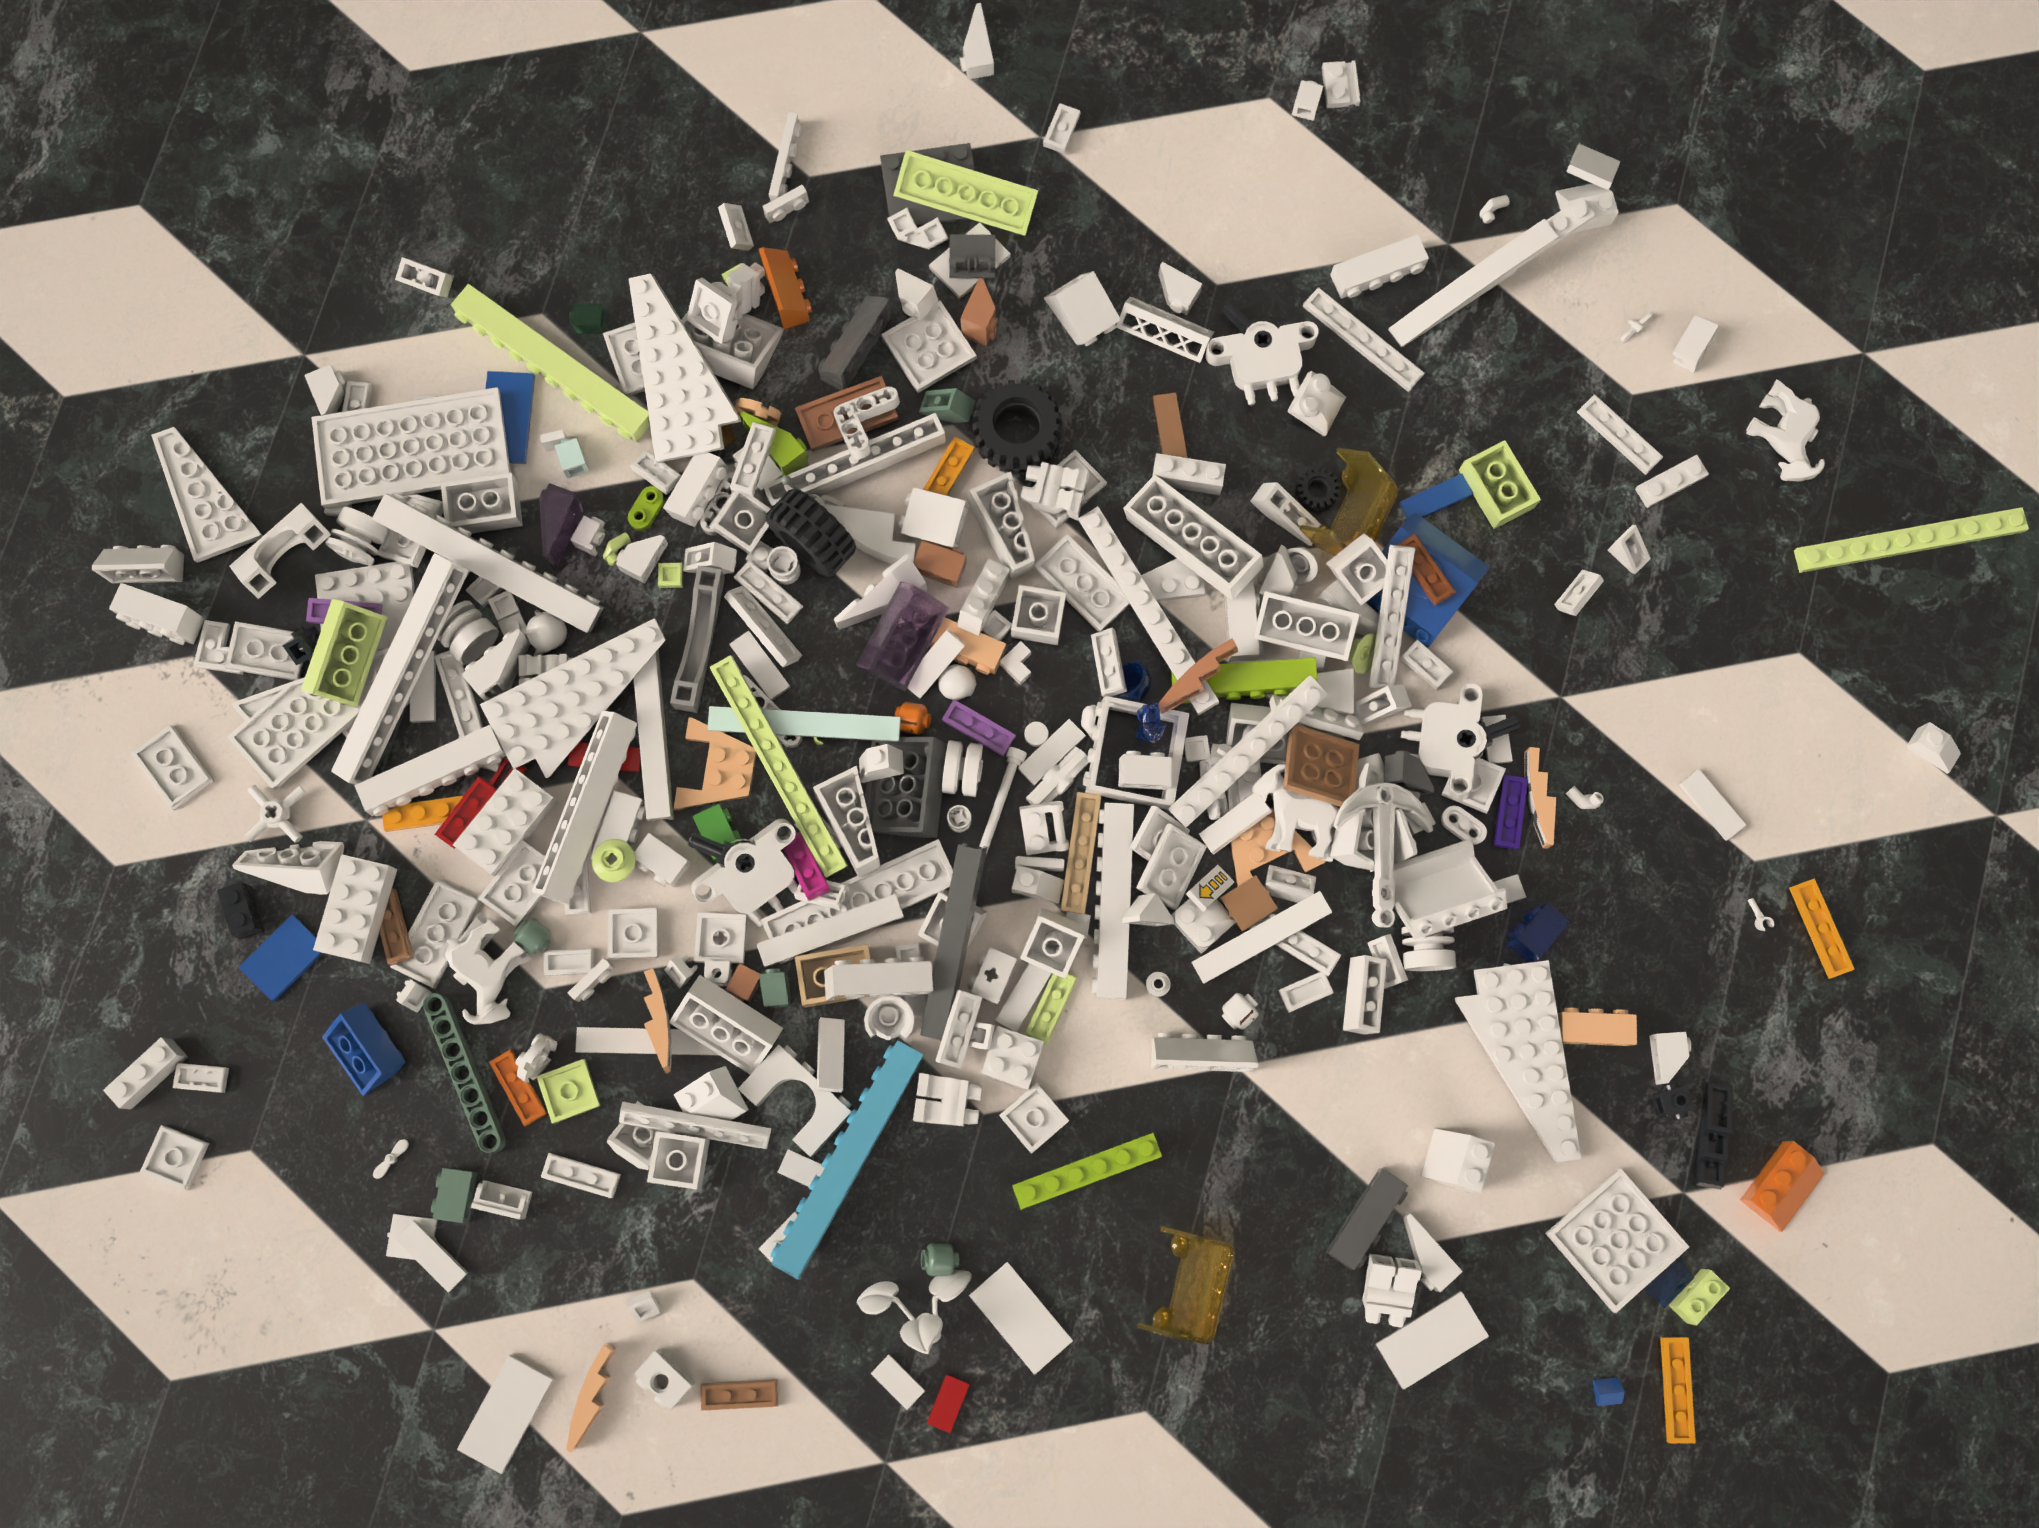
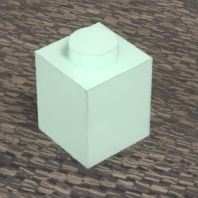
M577 438L564 439L559 444L554 445L562 470L567 478L590 471Z

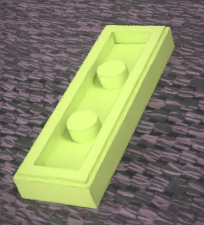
M1067 973L1066 978L1052 974L1024 1035L1043 1041L1047 1045L1077 981V977Z

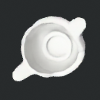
M535 610L536 616L529 620L526 634L530 644L536 649L534 656L561 646L566 639L567 629L565 623L558 617L548 612L541 613Z

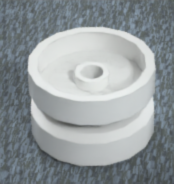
M948 741L942 793L955 794L958 790L959 780H962L963 795L976 797L978 783L981 781L983 744L970 743L967 747L966 757H962V742Z

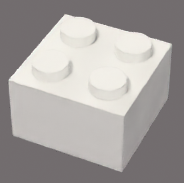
M733 490L709 527L749 554L769 527L766 523V514L770 508L753 496Z
M1019 585L1011 638L1058 645L1066 592Z
M1041 908L1020 959L1062 978H1066L1085 936L1087 927Z
M997 1026L981 1075L1028 1091L1044 1042Z

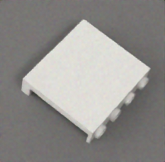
M1469 839L1393 864V878L1395 880L1394 908L1414 940L1508 909L1505 888L1497 889L1475 858L1473 844Z

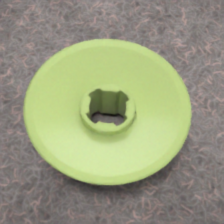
M1373 633L1366 634L1361 639L1353 641L1348 659L1352 661L1353 668L1358 674H1364L1372 667L1376 635Z
M610 839L602 842L595 849L592 856V867L595 874L607 882H619L627 878L632 873L636 862L632 847L619 839ZM612 855H615L617 857V861H615L613 865H611L608 862V859Z

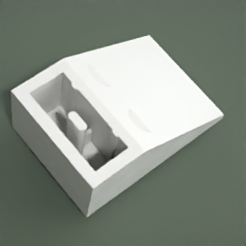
M519 628L515 631L512 630L503 637V641L497 646L488 648L484 652V656L477 662L473 661L468 664L461 675L486 702L511 689L519 671L518 655H526L530 642Z

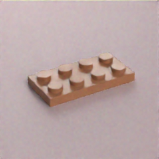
M882 376L795 407L812 452L844 440L834 417V409L842 403L885 388L886 385ZM865 404L861 407V409L867 410L871 408L872 405ZM893 409L860 423L864 431L867 432L897 421L899 418L896 410ZM844 414L845 421L849 420L847 414ZM851 428L846 433L853 434L858 429Z

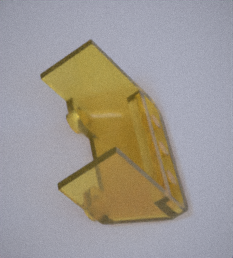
M1337 449L1336 452L1347 464L1342 473V481L1348 489L1331 527L1326 525H1320L1318 528L1305 525L1300 527V530L1317 548L1334 556L1363 533L1376 542L1397 497L1398 488L1396 483L1367 451Z
M1161 1226L1160 1231L1174 1235L1171 1248L1173 1254L1181 1258L1170 1306L1161 1307L1155 1313L1153 1325L1138 1322L1137 1328L1171 1338L1207 1345L1215 1336L1233 1259V1248L1228 1243Z

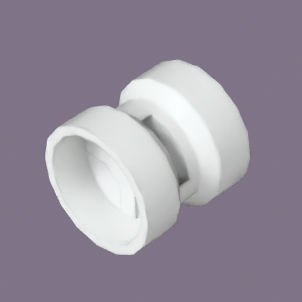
M956 805L950 808L947 813V821L951 830L961 833L969 829L971 814L967 807Z

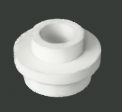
M1162 972L1152 973L1146 980L1147 991L1156 997L1164 996L1170 989L1168 976ZM1161 980L1163 987L1160 989L1156 988L1154 981Z

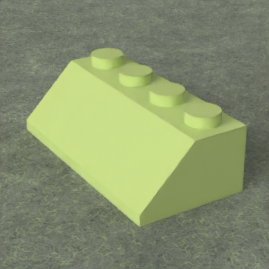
M332 599L301 690L357 708L387 616L344 601Z

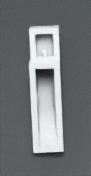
M824 504L827 511L837 518L839 523L850 533L856 543V548L862 552L890 564H894L907 554L912 562H914L915 544L892 541L894 513Z

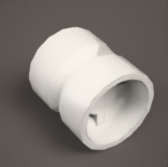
M785 546L776 547L769 553L767 565L775 582L782 585L794 583L801 572L796 553L791 548Z

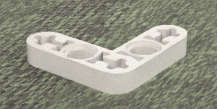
M885 387L842 403L834 409L836 423L852 457L862 459L870 454L871 447L860 422L895 409L900 403L898 392L895 388ZM865 404L872 405V407L867 410L861 409V407ZM844 414H847V416L849 417V420H846V421H845L843 415H844ZM851 428L858 429L853 434L846 433ZM859 441L861 448H858L855 442Z

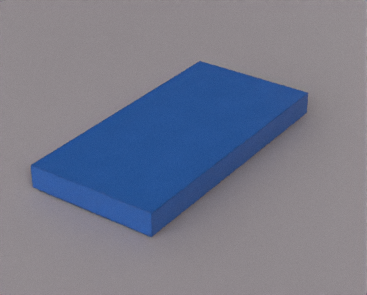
M487 371L486 389L498 387L500 390L509 463L526 464L535 375L534 373Z

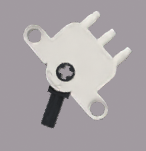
M1231 301L1225 303L1221 311L1240 331L1239 334L1217 337L1209 341L1205 354L1207 362L1213 366L1231 365L1234 382L1239 389L1245 391L1246 400H1248V405L1250 406L1256 403L1254 390L1267 388L1271 401L1274 402L1278 400L1276 386L1290 384L1291 391L1295 397L1300 388L1298 375L1302 367L1300 351L1308 350L1314 346L1319 333L1317 325L1313 322L1305 321L1283 325L1278 329L1274 324L1267 321L1258 322L1254 318L1250 322ZM1302 333L1310 334L1311 338L1303 337ZM1218 349L1222 354L1216 355L1211 350Z
M1473 683L1467 684L1462 688L1458 704L1434 702L1428 705L1425 710L1415 708L1404 709V716L1423 719L1421 732H1401V738L1420 741L1418 754L1410 755L1421 760L1427 774L1450 777L1448 792L1450 798L1457 802H1461L1469 797L1475 761L1482 756L1484 749L1492 745L1493 739L1521 728L1516 716L1487 727L1484 722L1479 724L1483 694L1481 688ZM1472 694L1477 699L1469 701L1465 698V695ZM1462 784L1466 790L1459 792L1455 790L1454 785Z
M777 819L749 840L737 839L732 842L724 840L723 844L693 833L689 838L688 846L716 857L717 862L716 865L692 883L691 891L696 900L703 904L709 903L723 893L735 910L747 914L757 927H761L763 925L761 916L756 909L768 901L777 912L781 911L783 906L776 895L786 887L795 894L798 888V884L793 879V867L780 851L794 840L796 835L794 827L785 819ZM782 826H787L789 829L787 835L783 837L777 836L778 829ZM746 856L748 862H743L741 865L738 860L744 859ZM703 885L710 887L709 892L705 895H699L697 892Z

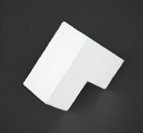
M1020 641L1000 660V666L1019 685L1031 676V671L1023 664L1031 656V651Z

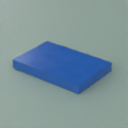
M292 914L238 968L271 1001L275 1002L323 953L313 950L317 937Z

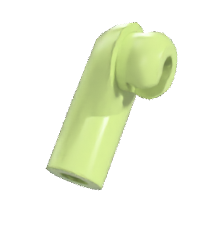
M624 532L608 542L603 554V559L608 565H616L618 549L631 543L627 533Z

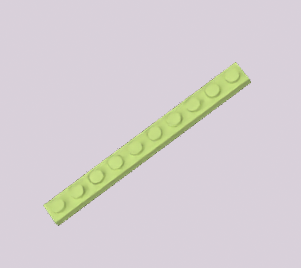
M2023 507L1800 547L1794 550L1799 573L2023 533L2029 530Z
M730 655L712 665L710 669L824 876L828 878L846 868L848 864L734 658Z

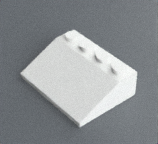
M687 312L681 321L712 372L717 376L754 389L766 370L784 328L748 314H742V319H739L733 339L721 344L687 321Z
M1158 1033V1038H1152L1151 1069L1250 1072L1258 1068L1253 1041H1246V1036H1231V1040H1222V1035H1207V1039H1197L1196 1034H1182V1038H1172L1170 1033Z

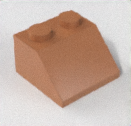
M979 278L961 316V333L965 338L987 347L989 341L994 340L996 337L998 318H996V308L983 279Z

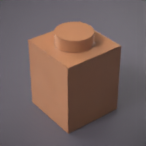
M739 963L725 990L743 1002L745 1000L750 1003L760 985V973Z

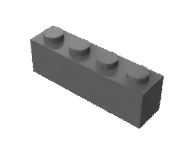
M1379 1168L1327 1248L1326 1253L1350 1270H1355L1356 1267L1360 1269L1368 1257L1365 1255L1370 1246L1374 1247L1381 1237V1234H1379L1380 1229L1383 1225L1387 1226L1393 1219L1394 1213L1392 1211L1396 1204L1401 1205L1408 1194L1405 1190L1408 1185L1384 1168Z

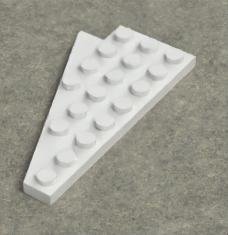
M652 274L629 278L655 461L660 463L724 449L721 426L741 422V417L656 278Z
M655 618L480 704L513 769L536 759L545 778L553 774L598 721L601 712L606 711L666 641Z
M389 648L375 652L357 708L302 691L304 677L233 702L231 705L245 721L229 734L227 738L272 789L277 790L356 720Z
M1549 960L1474 970L1477 995L1456 997L1455 1002L1554 1162L1581 1159Z

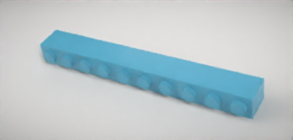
M898 1040L894 1046L889 1045L883 1056L887 1060L882 1068L880 1066L876 1068L871 1077L874 1080L871 1088H865L859 1098L862 1104L858 1111L853 1109L849 1115L847 1123L850 1125L846 1132L841 1131L834 1142L837 1148L833 1155L828 1153L821 1165L825 1169L821 1176L816 1175L809 1186V1189L812 1191L808 1199L802 1198L796 1209L799 1212L796 1220H790L783 1232L786 1235L783 1243L775 1245L770 1255L773 1258V1266L798 1280L800 1279L923 1060L924 1054Z

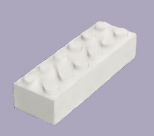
M1156 475L1123 508L1127 521L1232 601L1264 567L1262 554Z

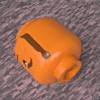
M904 702L895 711L894 717H901V732L920 735L931 724V714H928L925 705Z

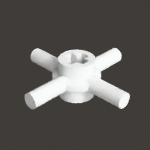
M256 785L248 789V792L262 806L260 809L261 820L244 834V837L249 842L253 841L267 827H281L295 843L302 839L303 836L289 822V808L306 793L301 786H298L283 801L278 799L269 800Z

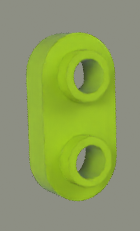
M649 486L642 490L628 513V521L633 529L644 531L652 525L664 505L662 491L655 486ZM649 495H655L653 500L647 499ZM638 514H643L641 520H636Z

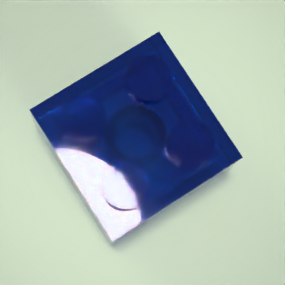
M1549 902L1541 906L1537 904L1534 908H1530L1523 916L1525 922H1522L1519 926L1516 925L1507 936L1510 939L1505 945L1526 963H1531L1542 957L1571 921Z

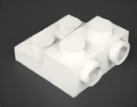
M697 279L686 320L697 329L708 334L714 341L722 344L734 337L738 319L734 317L737 301L705 279Z

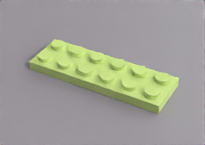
M906 150L893 196L1025 236L1038 190Z

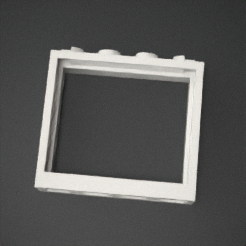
M1105 696L1101 702L1097 703L1095 716L1099 717L1097 725L1093 726L1091 733L1094 745L1093 748L1089 749L1087 756L1090 768L1089 772H1085L1083 778V785L1086 786L1085 793L1147 806H1156L1168 810L1175 803L1189 713L1169 710L1162 714L1157 706ZM1109 709L1174 723L1168 757H1172L1171 786L1162 791L1161 799L1096 786Z

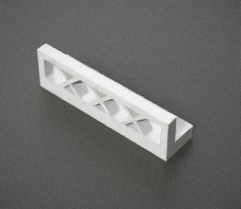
M1129 297L1125 302L1120 315L1121 321L1116 325L1117 328L1199 363L1202 361L1207 345L1214 334L1209 329L1133 297ZM1126 314L1134 315L1138 325L1131 327L1124 324ZM1149 323L1155 324L1160 333L1154 336L1148 334L1145 325ZM1170 332L1178 334L1181 342L1177 344L1169 343L1166 334ZM1195 341L1202 344L1199 354L1190 352L1187 343Z

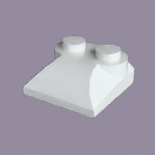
M1310 371L1307 373L1287 412L1321 435L1326 436L1346 396L1330 384L1327 376Z
M1189 898L1171 915L1174 919V925L1201 954L1236 923L1233 917H1229V912L1217 899L1206 910L1202 911Z
M620 1123L607 1139V1143L614 1152L636 1167L648 1170L650 1168L655 1133H675Z

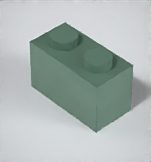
M442 1168V1172L438 1173L436 1179V1187L438 1188L437 1198L433 1199L431 1205V1213H434L433 1219L469 1223L478 1172Z

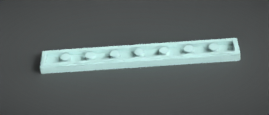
M709 706L708 731L745 733L732 707ZM762 709L776 735L899 742L901 717Z

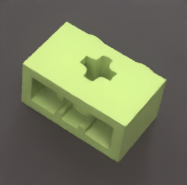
M1701 1269L1673 1299L1669 1306L1687 1324L1698 1325L1730 1288L1712 1270Z

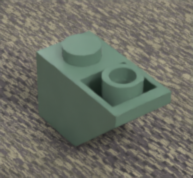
M780 969L765 970L766 974H759L764 1007L791 1006L789 976L785 972L780 971Z

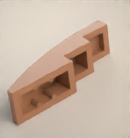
M1233 638L1206 654L1172 685L1158 704L1162 714L1204 692L1201 682L1222 672L1219 662L1238 652Z

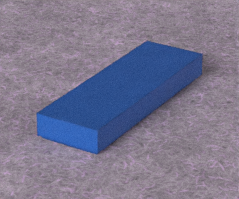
M1460 474L1401 501L1399 506L1406 519L1413 512L1425 518L1472 496L1473 492L1463 474Z

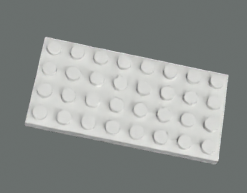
M498 387L312 417L321 505L324 508L382 499L384 494L393 495L394 492L403 496L440 490L441 483L511 473L501 395Z

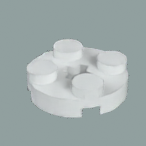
M539 1033L532 1041V1046L527 1053L522 1052L515 1062L519 1066L517 1076L526 1083H529L528 1078L535 1080L551 1061L547 1056L550 1051L555 1053L557 1042L548 1035L544 1036Z

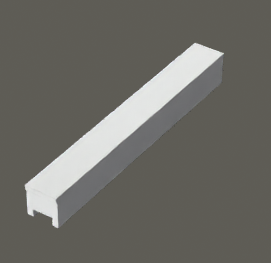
M657 650L634 677L646 820L649 822L674 819L659 650Z

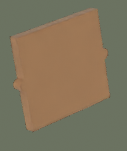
M1256 875L1220 898L1229 911V917H1233L1242 932L1278 910V907L1269 895V890L1264 888Z

